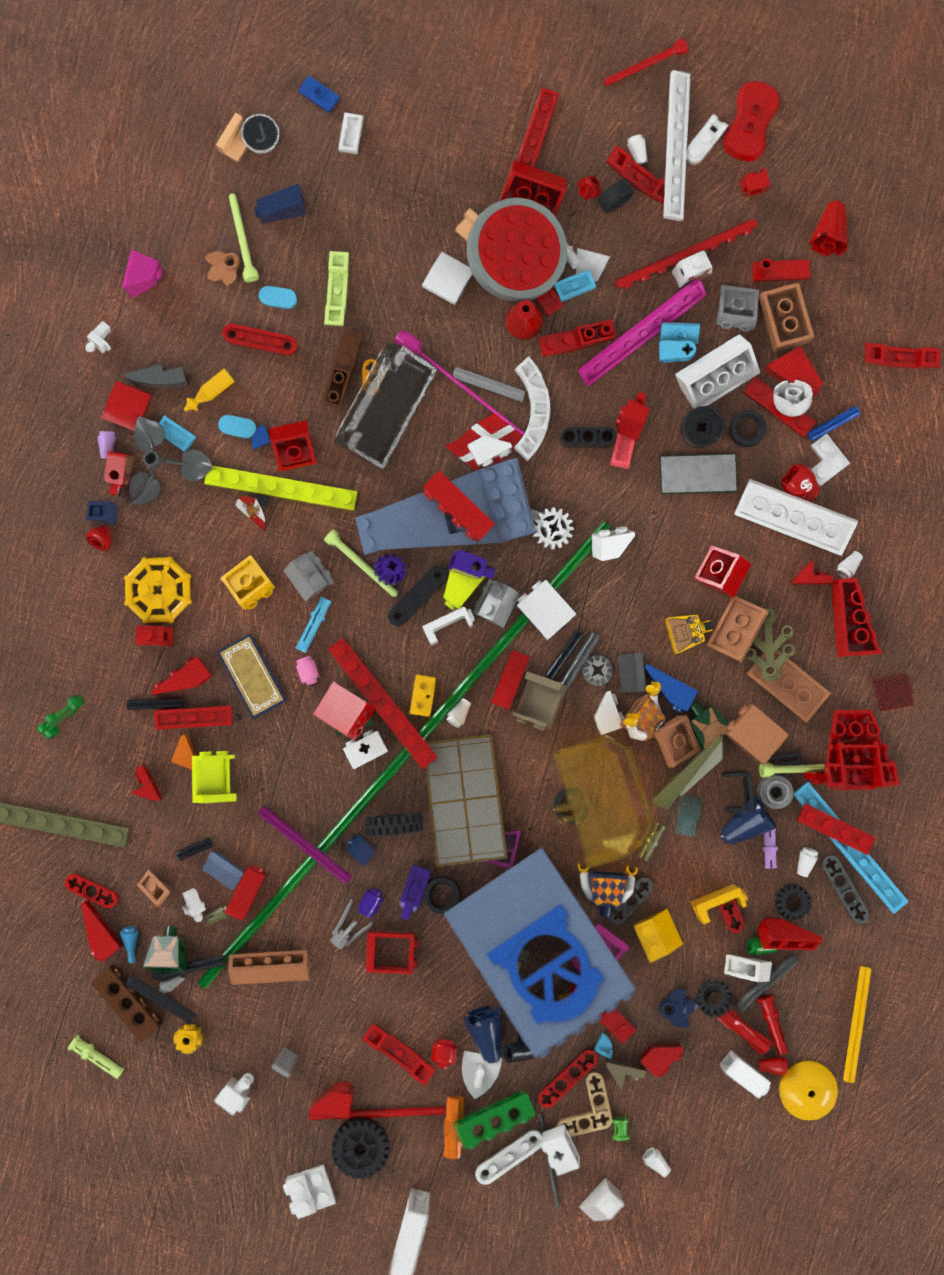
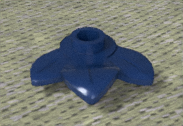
M685 989L673 990L669 997L662 1000L659 1004L660 1014L664 1018H669L672 1025L679 1028L689 1027V1021L686 1016L694 1012L698 1007L695 1002L685 998ZM666 1005H671L670 1011H665Z

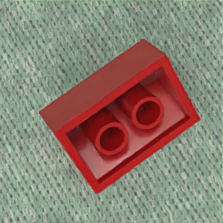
M513 160L506 177L500 201L509 198L529 199L541 204L555 216L566 192V178Z

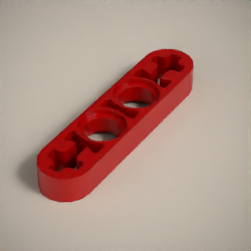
M586 1048L580 1052L539 1092V1104L543 1108H551L597 1064V1053L591 1048ZM585 1054H593V1061L590 1062L588 1060L584 1064V1066L587 1068L583 1069L582 1065L578 1061L581 1060V1063H583L586 1060ZM571 1067H579L580 1074L575 1077L570 1075ZM564 1080L566 1082L565 1089L558 1090L555 1087L556 1082ZM552 1087L558 1095L555 1096L553 1093L550 1096L551 1102H543V1095L548 1096L552 1092L549 1088Z

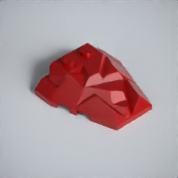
M871 710L834 711L825 762V776L828 788L835 791L875 790L877 788L899 785L896 763L889 758L886 751L889 748L887 744H883L879 736L881 731Z

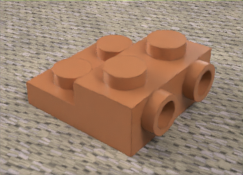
M687 715L674 717L664 723V727L654 732L668 767H675L701 750Z

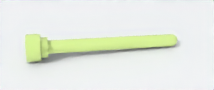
M230 194L229 200L245 265L243 278L245 282H253L259 279L258 271L252 266L237 197L235 194Z
M333 529L325 537L324 541L328 545L336 546L391 596L396 597L398 595V591L390 584L385 585L384 580L379 582L380 576H374L375 570L340 540L341 538L336 530Z
M766 762L764 765H759L761 778H769L774 773L825 772V764L774 766L770 762Z

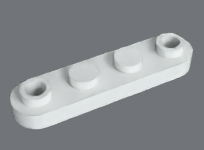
M530 1129L482 1162L476 1168L477 1181L484 1185L490 1184L541 1148L540 1141H542L543 1137L542 1133L536 1129ZM536 1136L537 1140L535 1142L530 1141V1137ZM488 1170L489 1174L483 1175L482 1171Z

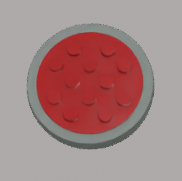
M509 198L492 204L477 217L467 240V259L474 277L486 291L503 300L520 302L543 295L558 281L566 264L567 242L560 223L547 208L529 199Z

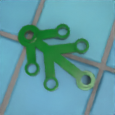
M82 695L70 697L66 701L68 703L67 706L57 714L52 712L45 717L44 720L46 722L40 724L36 728L40 734L43 733L47 740L55 737L60 732L57 727L66 716L67 718L72 717L85 704Z

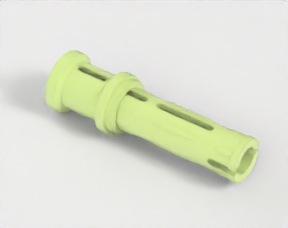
M77 1034L67 1049L69 1051L73 1050L81 1056V1059H88L115 1079H118L124 1068L95 1050V1046L92 1043L88 1044Z

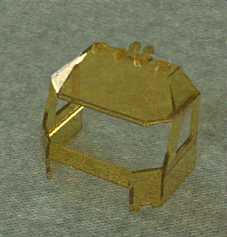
M602 735L550 751V754L556 759L569 803L555 807V812H562L565 809L571 808L573 813L571 816L560 818L558 822L563 824L575 820L585 852L583 861L587 867L592 868L627 857L641 848L654 824V820L631 747L608 735ZM610 742L626 752L647 819L642 832L639 828L617 754L600 746L602 744Z

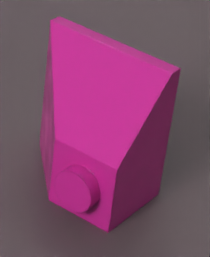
M131 250L122 288L132 298L157 284L158 279H161L163 271L161 265L157 260Z

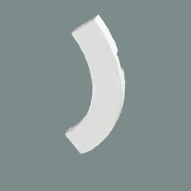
M529 356L514 370L523 381L530 400L531 411L527 430L519 443L514 447L526 461L535 454L541 445L550 420L548 389L540 370Z

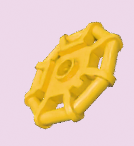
M171 556L161 558L143 557L138 565L127 576H124V604L142 619V622L145 624L153 622L173 623L174 619L189 604L191 605V575L182 569ZM151 565H164L163 571H153ZM144 568L147 570L148 573L140 581L135 579ZM170 568L180 577L175 580L168 573ZM133 583L138 585V596L134 598ZM180 583H183V597L178 596L177 587ZM161 585V586H162V588H161L162 594H158V593H157V594L155 595V594H154V591H155V590H154V587H155V586H158V587H159V586ZM176 599L181 601L172 611H170L169 607L175 602ZM142 601L148 607L147 611L144 612L136 603ZM155 609H164L165 615H152Z

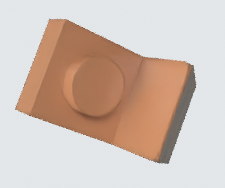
M150 870L146 872L137 884L157 907L161 906L173 889L171 885L164 883Z

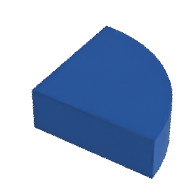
M264 424L258 427L253 434L252 447L254 450L271 443Z

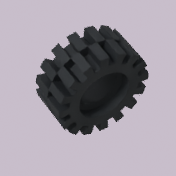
M786 884L783 888L780 887L778 889L780 891L776 892L774 902L779 914L789 920H799V918L803 919L804 915L809 913L808 910L812 907L810 905L812 899L805 888L795 884ZM792 894L797 895L800 899V905L796 909H789L786 905L787 897Z
M709 979L707 984L703 982L701 984L702 988L699 987L697 989L699 994L696 993L698 999L696 1001L704 1014L712 1018L714 1015L716 1018H720V1014L725 1016L726 1011H731L730 1006L733 1007L734 1003L732 1000H734V997L728 985L724 984L723 981L720 980L718 982L717 979H713V982H711ZM712 992L722 994V1000L717 1005L708 1003V996Z

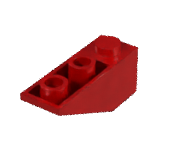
M191 657L184 662L185 666L183 668L173 670L169 674L170 678L166 681L161 680L156 683L151 693L152 695L198 688L214 675L200 657Z

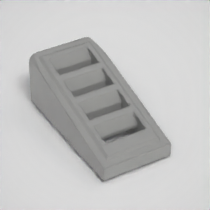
M283 1047L273 1063L272 1069L286 1078L289 1077L299 1059V1055Z

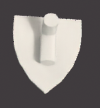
M464 1050L462 1060L463 1080L467 1090L476 1099L494 1084L501 1068L502 1058L498 1062L490 1064L483 1060L480 1053Z

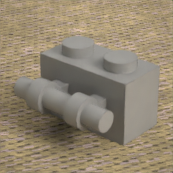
M313 551L294 559L283 570L305 602L319 594L327 585L330 586L334 583V580L331 578L332 574L323 567L321 559Z
M488 579L487 584L483 585L481 589L483 592L479 600H476L472 613L504 628L520 593L505 584Z

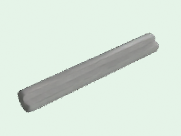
M458 367L453 371L452 376L460 381L520 402L524 399V390Z

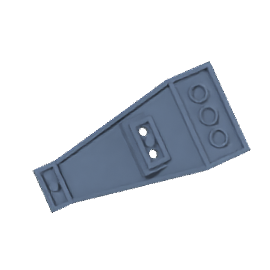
M513 458L451 481L495 523L479 542L476 540L472 542L465 535L466 531L462 527L457 528L451 522L453 518L448 514L444 515L437 508L438 504L434 500L429 501L423 495L424 492L374 512L355 517L364 555L387 549L503 543L536 533L518 459Z

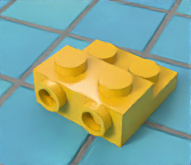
M251 555L221 577V580L244 610L256 607L257 601L262 597H269L275 588Z

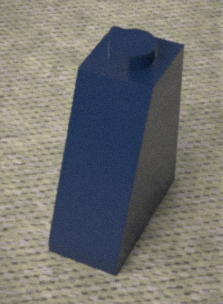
M299 184L256 199L257 206L254 207L256 218H260L262 224L306 215Z

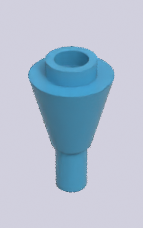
M134 926L124 927L120 931V936L127 951L128 963L136 962L135 950L139 930L135 929Z

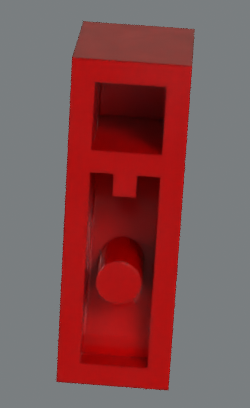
M514 650L511 651L491 701L492 704L509 710L530 658L529 656Z
M87 900L81 904L88 943L92 950V956L102 963L124 946V944L92 903Z
M765 918L757 928L763 949L815 951L823 941L821 936L783 919Z

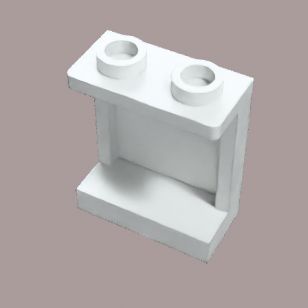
M539 580L532 587L534 591L529 595L525 593L517 600L519 602L517 608L525 614L542 633V636L548 640L569 622L576 613L546 580L543 583Z
M464 606L422 626L431 646L438 643L434 632L463 618L466 620L469 628L473 627L472 622L475 619L471 610L466 611Z

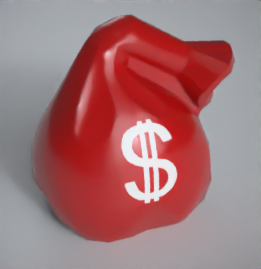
M794 464L781 480L785 493L809 502L817 499L819 495L815 474L806 465Z

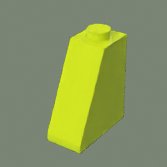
M472 564V569L476 571V565ZM450 571L444 599L446 600L444 604L451 610L455 608L457 610L460 609L486 577L482 576L481 579H474Z

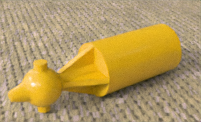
M225 369L221 370L200 387L195 399H186L187 403L184 410L197 411L198 403L213 400L235 381Z

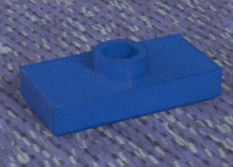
M309 75L298 90L301 95L328 113L332 111L340 99L339 95Z

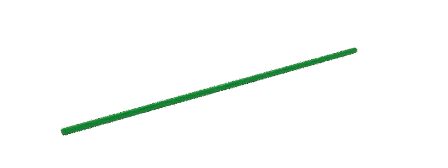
M603 522L593 534L599 533L600 530H610L611 527L606 522ZM592 535L549 582L555 591L592 551ZM524 613L519 616L418 731L424 740L530 621ZM405 747L320 842L317 848L324 854L408 760L411 754ZM308 856L224 951L222 955H225L227 964L229 963V956L239 952L317 861ZM225 966L209 968L198 981V984L203 989H206Z

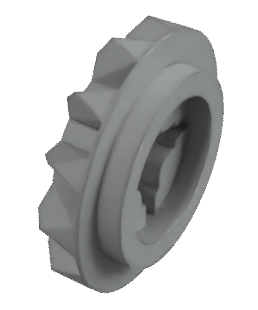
M595 655L585 661L582 667V674L589 684L601 686L611 679L613 666L607 658ZM592 664L596 667L604 665L601 669L604 677L599 674L591 676L594 672Z

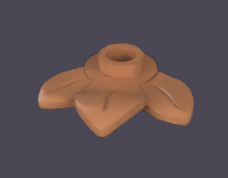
M214 251L205 257L206 261L212 265L207 275L208 280L214 282L223 280L226 286L235 281L237 277L236 270L240 267V259L236 254H224L221 251ZM230 260L234 261V264L232 266L228 265V262Z

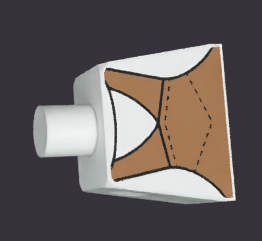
M701 251L681 260L672 270V273L679 288H682L696 278L700 280L711 275L712 266L705 251Z

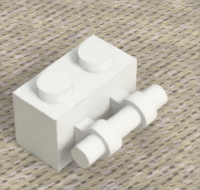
M245 1073L239 1081L232 1076L214 1101L231 1115H234L236 1111L240 1113L250 1099L248 1097L250 1093L248 1088L254 1081L253 1075Z

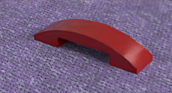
M615 145L606 160L607 164L620 177L627 179L634 188L664 205L665 180L656 178L633 161L629 153Z
M866 343L865 363L894 368H939L941 348L921 347L916 349Z
M372 1023L362 1038L364 1042L376 1051L379 1050L409 1072V1075L423 1086L426 1085L436 1070L412 1048L375 1023Z

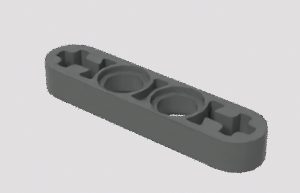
M825 855L821 859V867L852 921L858 924L865 923L869 918V912L837 857ZM827 860H834V863L832 864L834 869H840V871L833 873L831 867H826V865L828 864ZM838 875H842L845 878L842 886L835 884V878ZM848 892H852L855 896L854 901L851 903H847L844 899L845 894ZM856 905L859 911L864 912L861 915L862 919L858 917L855 918V916L857 915L856 910L854 908L850 909L849 907H853Z

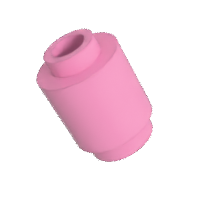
M311 656L297 660L296 668L302 684L306 683L309 686L317 683V678L320 675Z

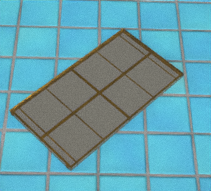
M492 734L426 741L438 756L436 760L426 767L436 867L507 859Z

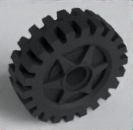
M400 813L365 818L366 836H386L423 831L422 813Z
M371 1118L347 1120L339 1127L332 1141L331 1150L334 1164L338 1166L340 1172L343 1171L344 1175H350L353 1179H356V1177H359V1179L370 1178L373 1174L376 1175L384 1167L389 1156L390 1143L385 1129L380 1126V1123L374 1122ZM363 1144L366 1150L360 1152L355 1146Z

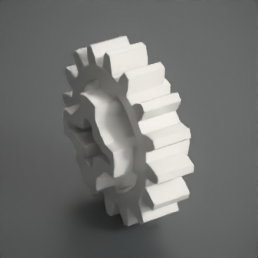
M554 507L551 508L550 512L548 509H545L544 515L538 513L539 520H533L537 524L534 526L536 533L533 535V537L539 538L537 543L543 542V548L550 545L551 550L555 548V545L558 548L562 547V543L566 545L568 543L566 538H572L569 531L574 530L573 527H569V524L573 521L566 519L569 514L562 515V509L556 512ZM554 516L551 521H544L546 517ZM561 521L563 522L565 529L562 528V525L560 523ZM554 524V529H556L557 531H554L551 534V528H549V526ZM541 529L544 530L545 537L542 535ZM554 536L562 537L558 541H552Z

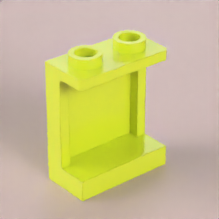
M216 751V755H211V752H199V756H192L193 803L236 801V793H230V759H235V755H228V751Z

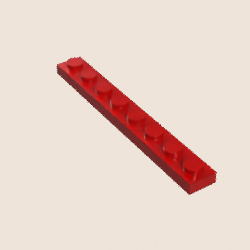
M756 219L745 221L613 281L615 287H622V290L633 286L632 282L636 280L640 282L645 281L654 272L657 274L667 271L668 266L673 264L675 267L681 260L706 249L712 251L718 248V244L723 241L727 244L736 240L735 236L741 233L742 236L753 232L752 228L758 226Z
M342 637L328 649L370 704L375 707V710L419 766L424 769L436 760L438 756L346 640Z

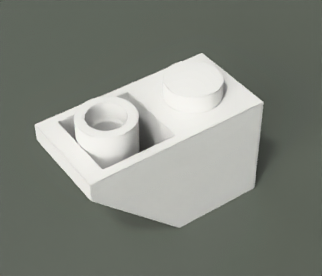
M483 436L467 445L478 467L481 465L487 467L494 462L492 459L498 456L503 458L510 454L509 450L512 449L511 443Z
M616 527V530L613 531L600 530L599 533L592 534L593 557L601 561L619 558L634 538L635 532L628 530L627 527Z
M611 691L605 692L594 715L600 735L623 728L620 723L624 717L622 712L617 711L616 705H618V700L615 693L611 694Z

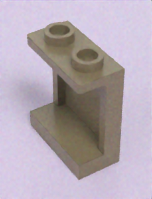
M527 671L525 675L527 680L517 710L516 712L513 711L512 715L517 717L516 721L527 724L529 721L534 723V728L542 731L545 728L551 729L567 686Z

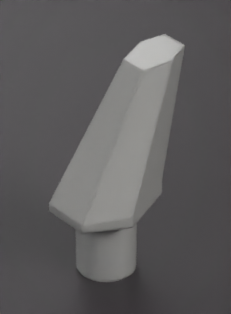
M177 975L160 982L161 988L158 991L164 995L167 991L171 992L185 979V976Z

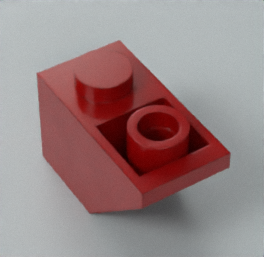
M679 1043L651 1044L638 1059L658 1078L660 1075L664 1076L669 1071V1065L673 1061L677 1062L683 1056L682 1052L684 1049Z

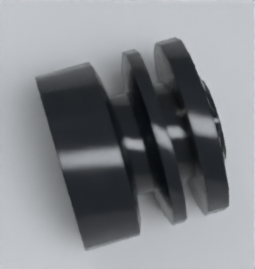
M698 406L687 412L680 424V433L683 440L696 448H704L716 443L724 430V421L721 414L709 406ZM697 423H698L699 425L704 424V426H705V427L703 428L704 432H703V431H699V432L697 431V428H698Z

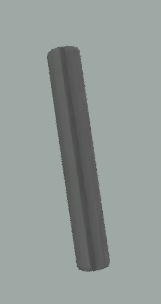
M590 633L560 683L567 686L564 695L598 642L600 636L597 633Z
M790 954L771 971L769 982H758L735 1003L740 1011L746 1010L797 965L798 959L793 954Z

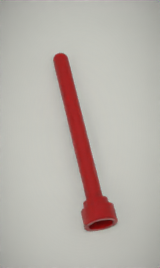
M684 38L675 41L673 47L604 79L603 84L609 86L672 55L682 56L688 53L686 41Z

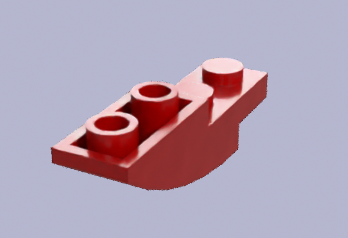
M610 319L578 326L573 330L538 338L543 357L556 354L559 356L617 338L613 321Z

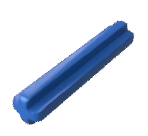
M854 406L807 433L809 439L814 441L859 416L860 411L858 407Z

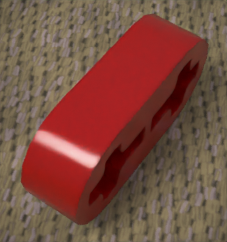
M734 899L728 901L733 904L730 907L732 911L730 914L727 909H723L725 903L718 905L727 929L732 933H740L744 929L745 924ZM733 916L736 921H740L737 929L730 927L733 924L731 919Z

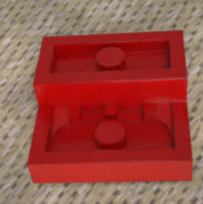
M116 381L106 403L102 419L134 431L138 417H144V413L148 410L152 394Z

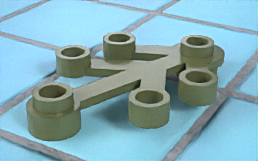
M765 608V610L771 613V616L765 618L763 622L765 627V643L758 637H755L753 644L766 654V662L757 656L753 648H749L745 657L762 669L761 674L765 680L775 681L781 675L780 667L789 657L795 654V648L791 644L785 645L783 653L776 661L774 654L788 638L793 637L794 630L791 626H784L781 631L782 634L774 642L773 623L776 621L777 615L773 609ZM787 629H791V633L789 635L785 634V631ZM792 648V652L787 654L786 649ZM750 651L754 652L752 657L747 656ZM770 668L774 669L772 674H768Z

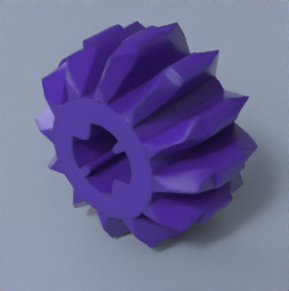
M388 553L384 554L383 557L380 556L374 565V569H376L374 576H380L379 582L384 580L385 585H388L389 582L393 586L396 585L397 581L401 582L403 580V576L407 572L404 569L406 563H401L402 557L395 558V553L391 557Z

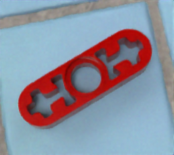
M80 874L69 875L65 880V887L68 891L104 908H112L119 902L117 892ZM77 878V883L83 885L86 882L87 884L83 889L80 886H74L73 888V883L70 880ZM91 885L97 889L95 896H89L87 893V888ZM103 890L104 892L102 893V895L109 896L111 894V899L114 900V902H110L109 904H107V899L101 897L98 900L97 898L101 895V892Z

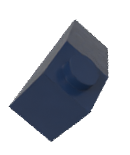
M360 833L357 837L353 835L347 843L350 846L347 851L363 867L378 847L377 844Z

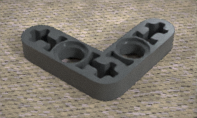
M639 877L635 881L634 888L637 891L641 887L639 885L641 881L643 883L648 882V889H642L639 892L642 895L641 898L635 892L632 893L636 897L634 905L630 906L624 902L621 907H613L616 911L622 910L621 915L623 917L621 919H614L615 915L612 912L611 917H608L612 922L616 924L623 923L653 889L650 879Z

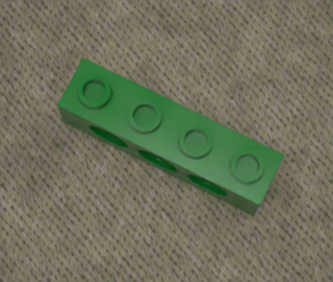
M521 1090L453 1122L452 1125L460 1145L465 1149H473L483 1140L489 1141L494 1139L497 1133L502 1131L508 1132L518 1123L524 1124L529 1122L531 1117L536 1114L528 1094ZM515 1108V1115L509 1117L510 1109ZM498 1116V1123L492 1126V1118ZM476 1125H480V1126H481L480 1132L477 1133V1134H474V1133H473L474 1127H475Z

